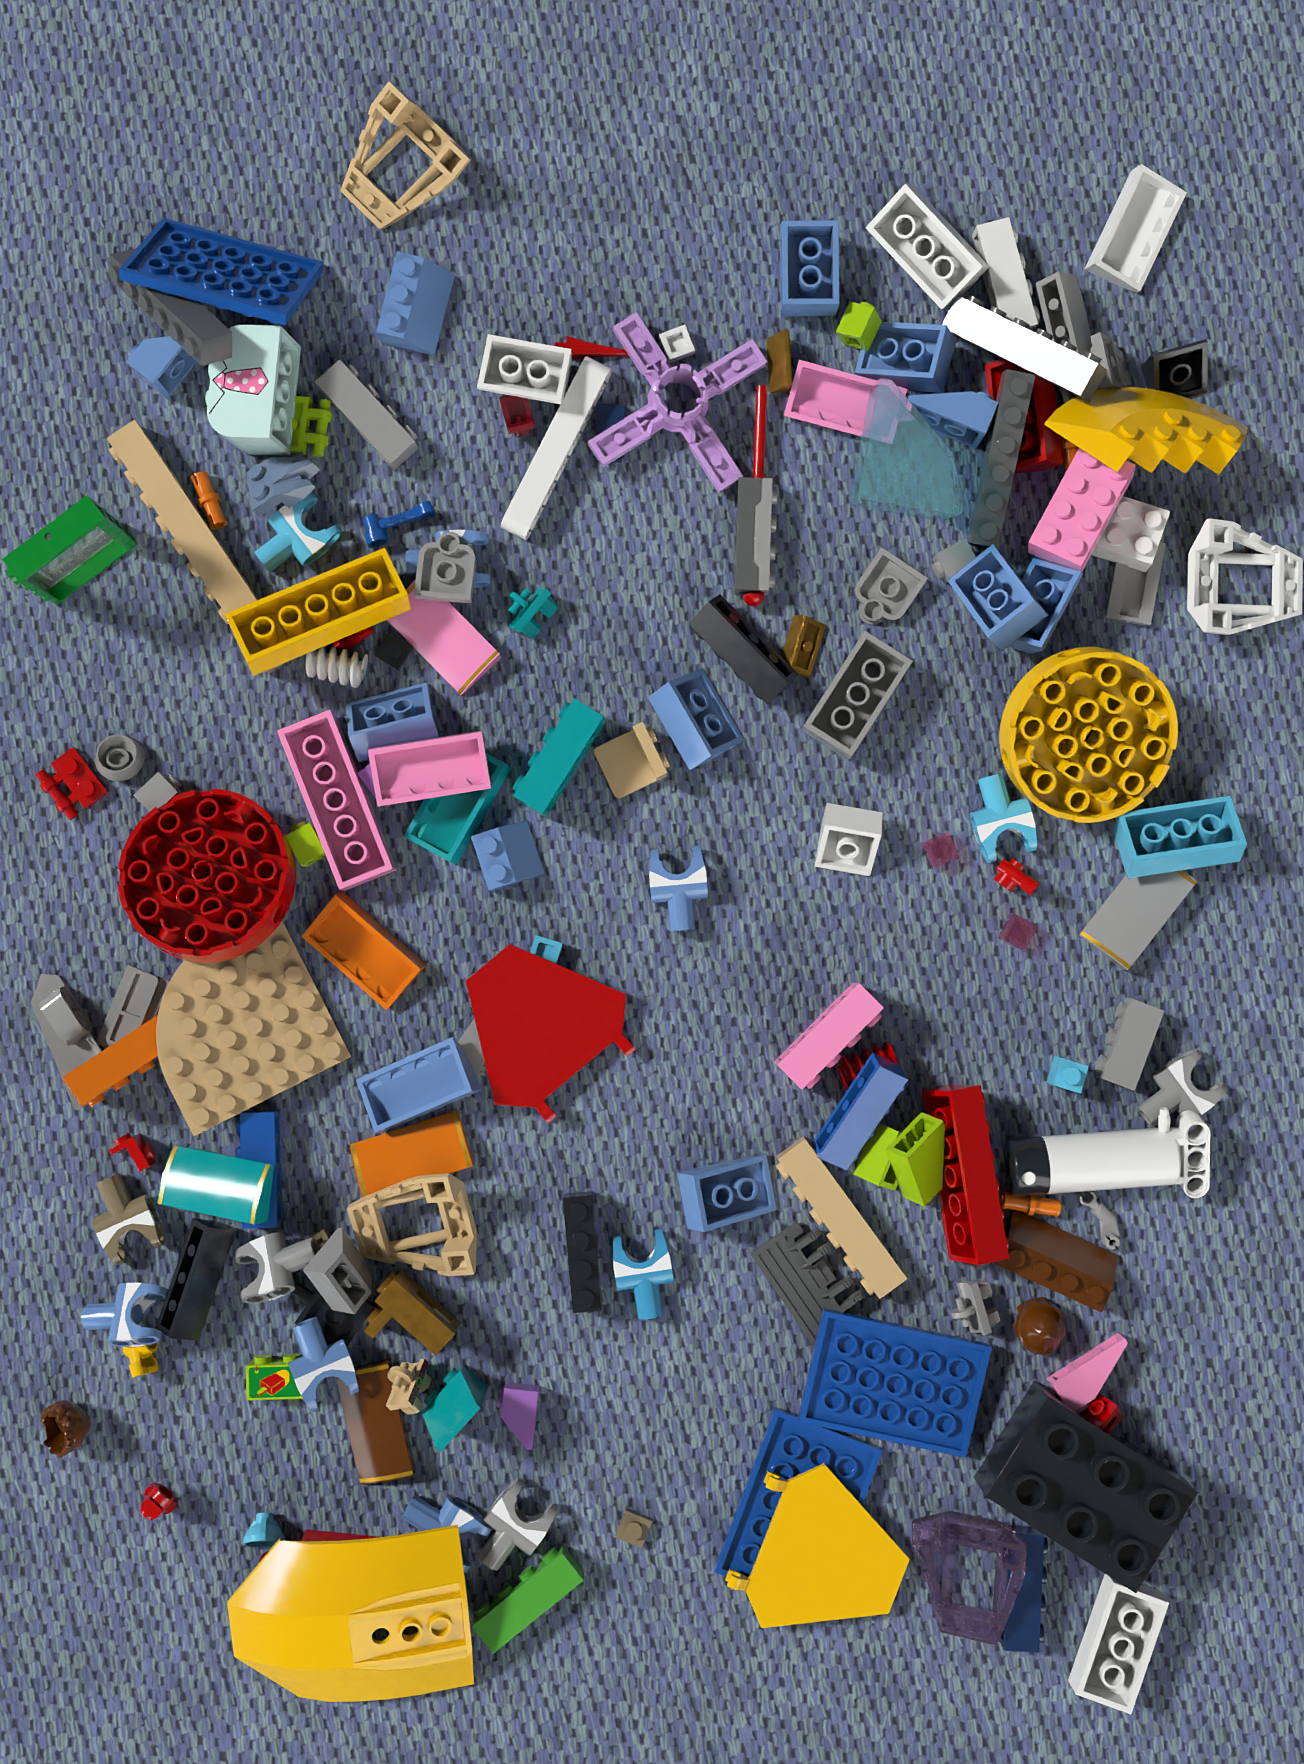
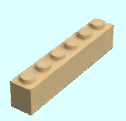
M804 1137L776 1156L780 1162L776 1165L785 1180L789 1177L792 1178L797 1185L793 1188V1191L802 1203L808 1200L813 1209L809 1213L819 1226L824 1223L830 1230L826 1236L836 1249L841 1246L846 1252L847 1256L843 1258L852 1272L858 1269L864 1279L860 1282L869 1295L875 1292L878 1298L881 1299L907 1280V1277Z

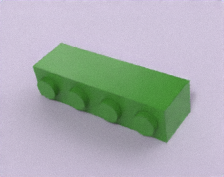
M564 1545L558 1549L555 1547L549 1549L542 1556L541 1559L543 1561L535 1568L532 1565L528 1566L519 1575L520 1580L513 1586L510 1583L506 1584L496 1594L498 1598L490 1604L487 1601L475 1610L471 1627L493 1654L584 1581L585 1571Z

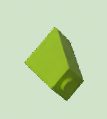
M921 1112L886 1148V1152L902 1196L925 1207L943 1187L944 1121Z

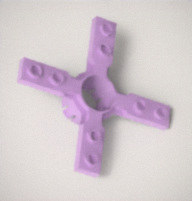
M637 312L613 326V332L642 377L647 379L651 389L648 393L647 405L588 441V446L601 466H607L664 428L671 432L682 433L689 444V449L719 494L736 484L738 478L743 477V475L706 420L705 415L710 398L717 394H722L767 365V360L754 340H749L700 372L694 370L693 374H691L692 366L688 364H680L679 371L676 370L677 366H671ZM672 383H682L689 386L698 397L696 402L699 405L694 410L686 412L684 417H681L682 413H675L673 411H670V415L667 414L668 406L664 403L662 397H659L663 393L662 389Z

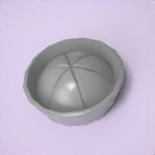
M118 734L109 736L102 740L97 748L95 756L96 768L108 780L118 782L129 780L137 775L143 767L145 759L144 750L138 741L129 736Z

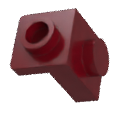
M511 395L499 396L508 434L514 433L517 437L531 433L530 429L536 426L528 398Z

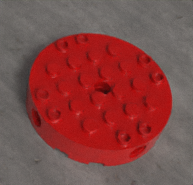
M222 789L199 792L192 790L173 796L171 801L159 808H153L133 829L124 845L118 865L120 875L119 886H117L122 908L126 911L133 927L143 937L173 957L189 962L214 963L241 956L264 942L279 926L290 907L296 886V862L293 850L285 837V833L274 819L260 805L246 796ZM208 872H210L211 876H207L206 878H204V876Z

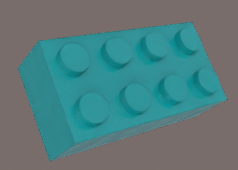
M575 698L571 704L568 702L564 704L558 714L560 722L556 728L553 726L549 728L543 738L545 746L541 752L537 750L534 752L528 762L530 766L526 776L521 774L512 788L515 790L513 796L517 801L545 818L605 724L604 716Z

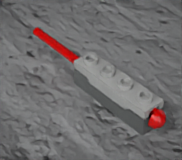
M758 385L756 389L753 478L739 477L737 485L734 594L743 595L744 602L752 607L758 606L763 602L764 595H768L769 588H774L775 571H770V560H775L776 543H771V532H776L777 516L771 515L772 504H777V487H772L773 478H765L764 476L768 387L766 385Z

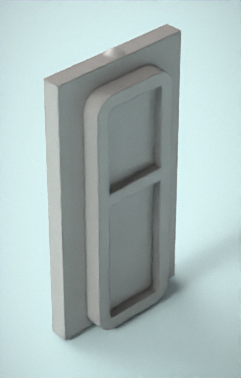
M1159 543L1153 563L1146 573L1119 562L1115 563L1105 618L1131 624L1151 625L1166 543Z
M127 965L97 1039L98 1045L108 1048L154 1018L160 1008L169 980L153 975L149 971L146 972Z

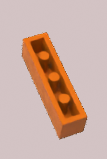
M158 1015L62 1077L81 1107L88 1104L92 1108L105 1099L103 1093L112 1087L115 1091L121 1089L131 1082L128 1079L130 1075L137 1071L142 1075L155 1066L153 1060L158 1058L156 1044Z

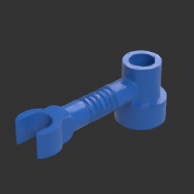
M422 502L410 510L380 519L378 514L365 516L362 521L366 530L365 539L368 547L376 548L389 542L387 529L414 520L434 517L435 512L431 502Z

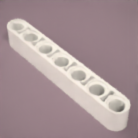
M587 356L584 358L501 522L502 529L524 540L529 538L531 534L529 530H533L544 509L542 505H546L556 485L554 481H558L568 461L567 455L570 456L581 436L579 432H583L594 410L592 406H596L606 386L604 382L608 383L612 368Z

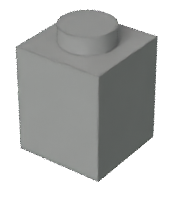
M965 538L936 553L932 559L933 564H931L935 576L938 579L942 578L946 584L951 577L974 560L976 556Z
M157 772L134 796L150 812L153 808H159L171 801V797L183 793L179 789L182 784L171 773L166 776L163 773Z

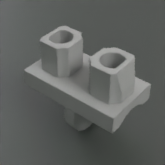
M987 1281L958 1282L957 1287L960 1297L955 1299L958 1308L950 1312L952 1318H961L963 1327L969 1326L971 1333H982V1335L992 1333L991 1327L1001 1320L995 1307L985 1308L983 1299L992 1296L990 1283Z

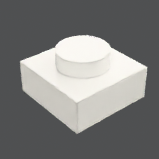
M685 325L659 334V340L669 363L695 354L694 346Z

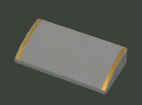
M1183 870L1129 879L1125 875L1083 928L1079 936L1119 968L1129 970L1198 881Z

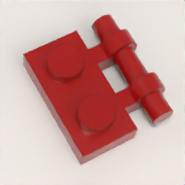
M75 747L70 748L51 763L57 772L54 776L50 777L45 769L35 775L41 783V789L45 793L50 794L56 802L55 807L60 813H64L69 820H73L79 815L73 807L77 802H80L85 809H88L109 793V790ZM62 782H65L72 791L67 797L58 787Z

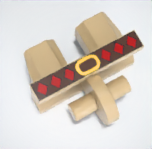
M425 1358L417 1363L402 1362L400 1366L390 1368L388 1379L393 1384L386 1403L390 1410L401 1409L407 1415L420 1412L423 1403L417 1397L418 1392L428 1389L432 1381L426 1373L429 1362Z

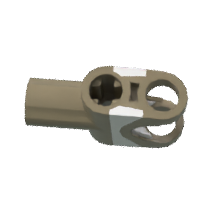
M121 1173L96 1183L107 1211L93 1218V1227L100 1244L114 1264L121 1265L127 1261L124 1250V1238L130 1230L141 1232L146 1239L149 1238L155 1248L165 1244V1235L159 1214L152 1198L148 1194L132 1200Z

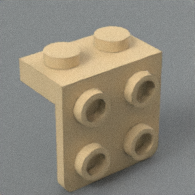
M643 722L632 726L633 730L596 747L594 750L595 757L616 798L627 796L667 776L666 768L670 767L663 751L657 752L653 744L658 741L651 726L646 728Z

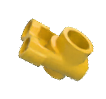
M159 1342L139 1347H123L125 1356L130 1360L129 1368L132 1378L151 1374L159 1370L157 1359L153 1356V1352L158 1349Z

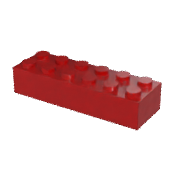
M946 1085L922 1090L925 1114L940 1119L945 1124L943 1187L938 1194L949 1260L983 1265L1008 1259L1009 1243L1004 1231V1212L1000 1206L999 1182L995 1176L994 1153L990 1145V1127L986 1120L984 1109L985 1097L981 1090V1085Z

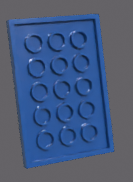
M163 218L119 268V279L130 282L135 286L156 289L164 294L185 297L189 301L207 303L218 309L236 311L247 317L254 316L265 319L272 324L286 325L323 273L324 262Z
M823 1308L798 1421L966 1458L992 1346L984 1342Z
M774 1407L716 1562L714 1572L727 1576L729 1569H733L746 1577L750 1576L782 1492L766 1488V1483L763 1481L767 1471L776 1473L788 1480L825 1463L859 1503L863 1505L882 1454V1448L834 1429L801 1423L798 1421V1415Z

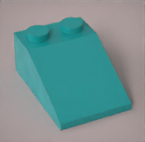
M464 1364L459 1370L453 1367L444 1377L443 1381L446 1384L439 1392L434 1388L423 1401L426 1406L422 1411V1415L434 1445L439 1452L447 1446L481 1408L488 1390V1386Z

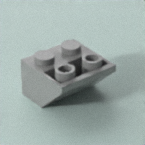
M338 1227L303 1271L332 1310L355 1314L372 1293L371 1267L343 1228Z

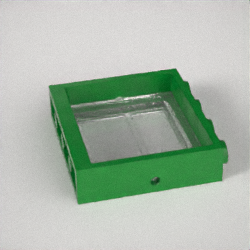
M86 495L2 560L8 567L5 570L6 574L16 585L20 583L25 590L30 589L35 596L39 595L45 602L50 600L58 605L138 544L119 520Z

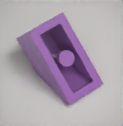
M506 1382L504 1390L499 1389L497 1397V1407L502 1408L501 1418L525 1449L532 1450L540 1385Z

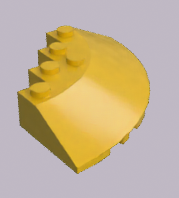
M1138 387L1098 389L1090 402L1077 396L1056 409L1044 424L1116 472L1119 471L1127 458L1151 473L1163 459L1185 474L1197 460L1219 475L1238 451L1248 430L1247 426L1232 417L1190 398L1155 389Z

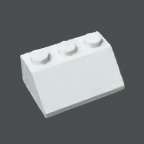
M488 334L477 389L561 404L567 391L572 367L571 349Z

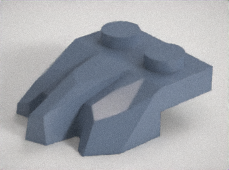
M270 457L260 464L254 465L246 472L252 511L260 517L281 502L288 508H291L316 488L309 480L320 469L308 458Z

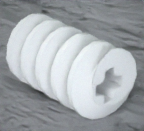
M325 646L319 648L318 651H311L306 654L305 659L308 677L313 678L317 674L318 679L325 680L328 676L330 682L335 683L339 679L340 684L345 686L350 681L353 688H357L362 682L368 665L367 654H365L362 661H359L358 652H354L351 659L348 658L347 649H343L340 656H337L336 647L334 646L329 653H326Z

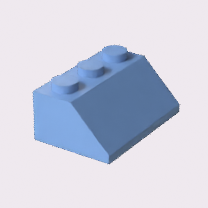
M397 251L376 330L380 342L435 356L455 275L424 257Z
M1035 558L1032 559L1022 581L1048 615L1008 647L1029 654L1045 649L1083 575L1081 571Z
M703 668L667 682L648 696L655 712L658 714L689 770L705 764L744 741Z
M427 682L346 703L348 735L358 763L369 760L368 748L440 737Z

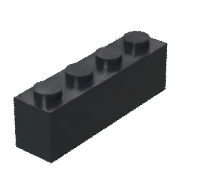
M721 594L710 600L689 623L694 629L695 634L700 639L705 640L714 650L716 656L724 660L733 669L735 675L751 687L756 697L763 700L767 705L778 697L799 675Z
M593 1192L565 1193L563 1196L572 1311L573 1313L602 1311Z
M192 1219L155 1327L169 1338L184 1340L200 1339L221 1274L224 1271L228 1253L233 1244L236 1233L234 1229L219 1221Z

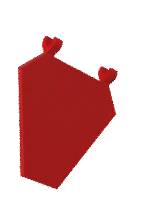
M507 945L465 980L495 1105L535 1107L543 1119L550 1123L557 1116L544 1101L545 1098L612 1042H615L627 1057L636 1050L622 1034L626 993L517 946Z

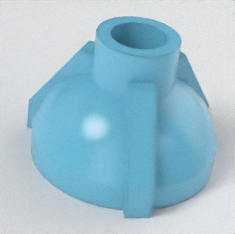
M273 1513L256 1514V1521H253L243 1538V1547L270 1548L273 1547L279 1538L280 1541H285L277 1521L273 1520Z

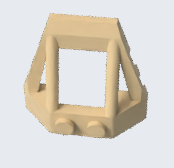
M388 81L371 104L365 130L362 129L359 137L360 144L357 153L350 162L340 190L380 230L398 222L443 192L457 179L471 161L463 148L437 122L390 81ZM386 118L397 128L366 159L383 120ZM408 135L433 160V164L394 203L367 175ZM441 172L443 173L434 182H432Z
M447 1173L408 1178L362 1197L347 1207L359 1252L364 1258L394 1264L396 1261L411 1264L413 1269L422 1271L424 1267L438 1270V1274L444 1276L475 1274L477 1229L465 1184L453 1175ZM426 1198L427 1203L438 1204L444 1225L443 1230L389 1242L379 1208ZM446 1241L441 1251L442 1257L402 1251Z

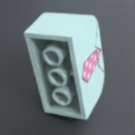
M237 325L228 328L232 332V358L211 363L208 367L210 385L205 396L208 420L215 431L244 453L290 456L293 434L292 419L295 413L294 397L297 393L301 346L279 325Z

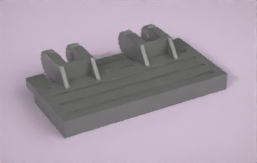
M796 1221L751 1251L750 1254L814 1347L823 1308L836 1310L841 1313L845 1311V1313L861 1316L854 1304L864 1297V1293L862 1290L854 1291L847 1298L837 1303L834 1296L851 1286L854 1279L851 1275H848L830 1288H827L826 1286L836 1280V1278L821 1257L828 1253L832 1247L827 1242L805 1256L801 1249L818 1239L822 1232L817 1227L795 1242L794 1238L804 1232Z

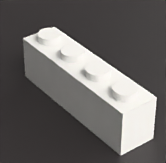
M1009 217L976 225L972 235L976 253L990 266L982 275L991 307L994 306L1007 313L1005 318L1012 322L1015 317L1030 324L1028 330L1034 332L1040 322V315L1037 306H1033L1031 300L1033 294L1032 285L1029 279L1026 280L1024 274L1025 259L1023 254L1018 252L1016 244L1018 243V233L1016 227L1011 226Z

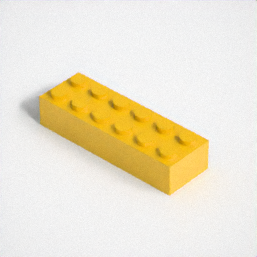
M382 548L230 611L225 616L252 676H255L409 611L411 607L408 594L386 549Z

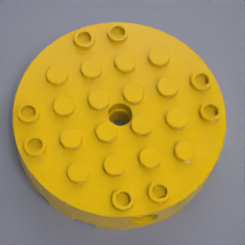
M1073 648L1046 658L1034 666L1017 684L1003 711L999 733L1000 752L1004 767L1013 784L1039 808L1055 817L1079 823L1101 822L1113 819L1134 809L1144 801L1143 798L1154 787L1157 788L1170 768L1168 764L1173 749L1176 750L1178 721L1169 691L1164 683L1147 666L1131 657L1106 648ZM1092 729V734L1090 735L1089 739L1084 741L1086 739V735Z

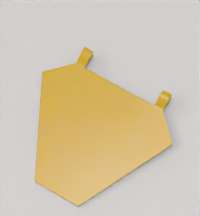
M825 1463L788 1480L776 1473L767 1471L763 1481L766 1483V1488L782 1492L753 1569L749 1577L736 1570L729 1569L725 1581L728 1582V1587L734 1590L746 1591L761 1628L889 1614L909 1563V1557Z

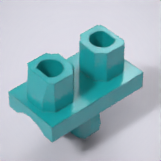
M539 587L528 602L526 600L532 594L528 589L525 588L520 596L512 591L509 597L514 603L508 611L515 615L520 608L522 609L508 627L514 632H521L530 638H534L542 627L532 617L539 611L546 618H550L558 609V606L549 597L551 592L546 588L542 589Z

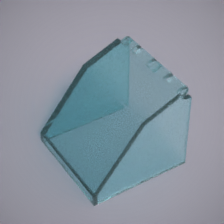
M879 378L869 393L849 504L938 519L939 515V518L942 520L960 515L963 512V501L953 452L896 384L890 379Z

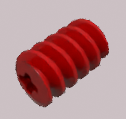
M888 1041L883 1042V1051L878 1045L873 1046V1053L898 1064L894 1051ZM866 1048L862 1049V1058L854 1052L851 1053V1062L845 1056H842L840 1058V1066L836 1063L839 1077L846 1091L871 1055Z

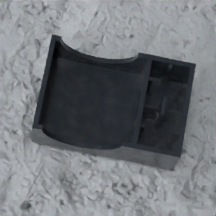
M1033 1381L974 1476V1479L988 1499L1134 1593H1137L1198 1494L1178 1472L1122 1436L1119 1438L1091 1422L1036 1381Z

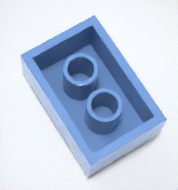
M838 220L782 221L780 229V316H836L839 307Z
M993 544L948 580L983 632L1001 651L1048 615L1008 560Z

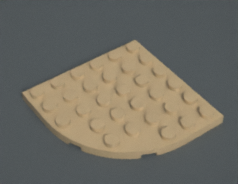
M283 921L264 942L236 958L214 963H196L184 960L169 981L158 1011L156 1044L160 1066L193 1136L351 1057Z

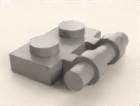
M1102 332L1090 336L1092 342L1091 354L1101 358L1102 360L1099 364L1107 369L1099 386L1102 389L1128 387L1130 384L1129 378L1124 373L1122 365L1124 356L1123 352L1119 350L1117 342H1114L1112 337Z

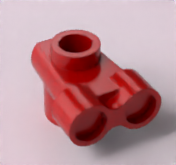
M1013 858L1010 862L1003 859L997 867L999 872L993 878L1011 893L1019 885L1021 889L1032 896L1040 886L1037 880L1023 873L1026 867Z
M152 1483L144 1492L145 1499L141 1504L140 1512L148 1520H154L162 1514L171 1513L177 1505V1500L168 1487L163 1484Z

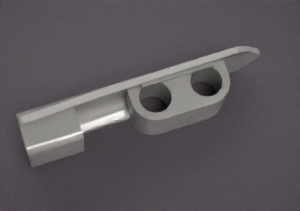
M42 973L32 997L31 1005L60 1075L63 1077L100 1053L102 1049L91 1034L92 1025L62 977L60 975ZM64 1082L74 1109L79 1110L83 1108Z

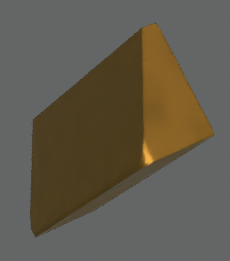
M783 329L766 340L769 392L771 394L789 393L792 387L790 336L788 329Z
M805 615L793 616L781 657L799 675L810 678L826 624Z

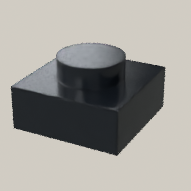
M388 632L374 656L400 671L414 647Z

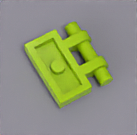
M295 396L294 418H292L293 434L290 452L291 454L306 455L307 444L314 445L313 456L324 457V450L329 442V437L326 436L328 423L332 419V412L330 411L331 401L320 399L319 409L312 408L313 400L310 397ZM310 420H317L315 433H309Z

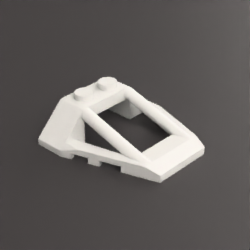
M1209 518L1205 521L1188 553L1187 610L1204 633L1222 635L1234 634L1301 615L1303 559L1278 545L1272 546L1261 540L1262 537L1254 532L1248 533L1242 530L1241 525L1235 522ZM1234 541L1264 554L1228 553L1227 551L1233 550ZM1218 564L1271 565L1272 606L1218 603ZM1232 615L1257 616L1251 618L1232 620Z

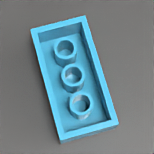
M1231 796L1129 811L1116 817L1113 828L1127 879L1239 862L1247 846Z

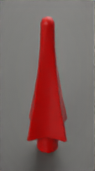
M569 336L566 338V343L555 342L557 347L571 349L572 360L584 359L586 356L589 358L629 356L625 349L603 346Z

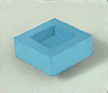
M535 935L530 952L557 964L563 943Z

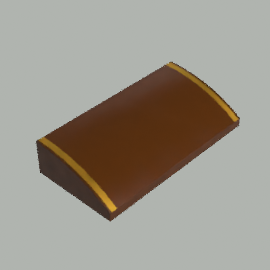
M391 1358L355 1366L354 1370L359 1390L355 1394L351 1395L343 1380L336 1377L360 1484L379 1483L414 1476L416 1471L403 1411L401 1409L390 1410L386 1406L393 1384L388 1379V1372L393 1367Z

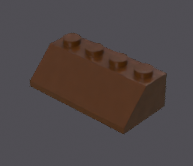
M1012 1210L1004 1227L1009 1243V1258L995 1261L994 1263L1102 1313L1114 1286L1118 1255L1038 1218L1026 1215L1022 1211Z

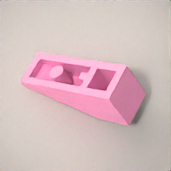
M1116 1333L1046 1379L1062 1402L1076 1412H1082L1089 1407V1402L1096 1398L1128 1342L1122 1335Z

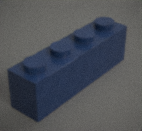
M1004 1525L999 1641L1004 1651L1039 1653V1644L1044 1641V1626L1040 1624L1041 1613H1045L1046 1608L1045 1596L1042 1595V1584H1046L1047 1570L1046 1566H1043V1555L1048 1553L1047 1537H1044L1043 1533L1030 1526Z

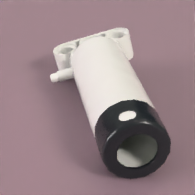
M1162 1107L1158 1116V1128L1009 1139L1005 1144L1004 1155L1008 1186L1013 1196H1029L1179 1184L1187 1196L1200 1198L1209 1190L1210 1129L1200 1115L1192 1110L1183 1111L1176 1119V1126L1170 1127L1169 1109ZM1197 1124L1195 1129L1188 1131L1191 1126ZM1197 1151L1195 1155L1188 1157L1192 1152ZM1192 1178H1196L1195 1181L1188 1183Z

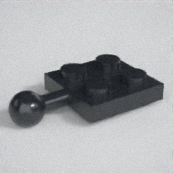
M293 1272L295 1289L292 1293L308 1303L295 1321V1324L317 1317L327 1345L343 1339L347 1348L375 1307V1304L366 1299L355 1314L332 1310L318 1290L314 1293L300 1284L298 1275Z

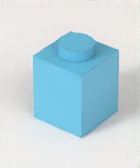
M1054 1056L1046 1083L1081 1094L1089 1066Z

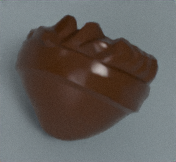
M1044 1297L1031 1298L1017 1307V1320L1013 1324V1329L1021 1344L1036 1355L1054 1352L1061 1345L1065 1336V1314L1054 1303H1051Z
M61 1400L48 1406L41 1413V1422L46 1430L47 1437L44 1445L51 1447L49 1450L51 1454L62 1458L82 1445L91 1427L90 1417L83 1408L67 1400Z

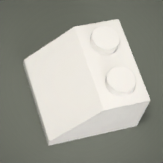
M827 803L821 825L815 867L870 876L882 835L883 813Z

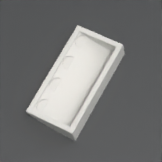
M1142 164L1133 169L1126 180L1085 270L1124 289L1136 293L1140 292L1187 192Z

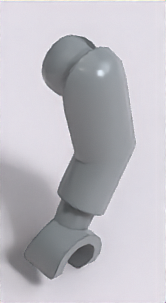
M1090 1191L1091 1198L1089 1200H1083L1080 1193H1078L1080 1203L1084 1206H1089L1092 1209L1091 1212L1099 1219L1102 1243L1111 1250L1116 1249L1115 1246L1119 1247L1120 1235L1116 1216L1102 1202L1097 1201L1094 1191Z

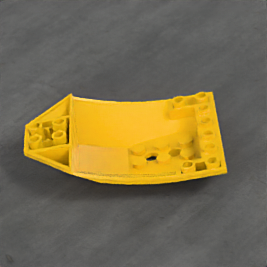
M458 1524L370 1539L280 1541L279 1538L227 1601L234 1657L298 1697L326 1702L385 1700L416 1696L474 1684L472 1642ZM408 1626H416L418 1628L417 1632L413 1635H405L403 1630ZM378 1628H385L389 1631L388 1637L382 1641L373 1639L372 1634Z

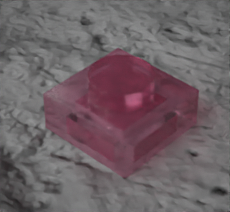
M949 832L921 843L932 869L959 858Z
M1011 913L998 938L1021 951H1025L1038 926Z

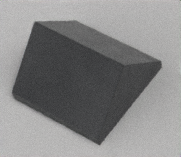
M1204 339L1151 354L1141 366L1147 388L1173 393L1186 398L1206 393L1208 382V341Z

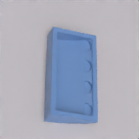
M451 1037L356 1079L374 1133L390 1130L481 1090L472 1066L455 1037Z

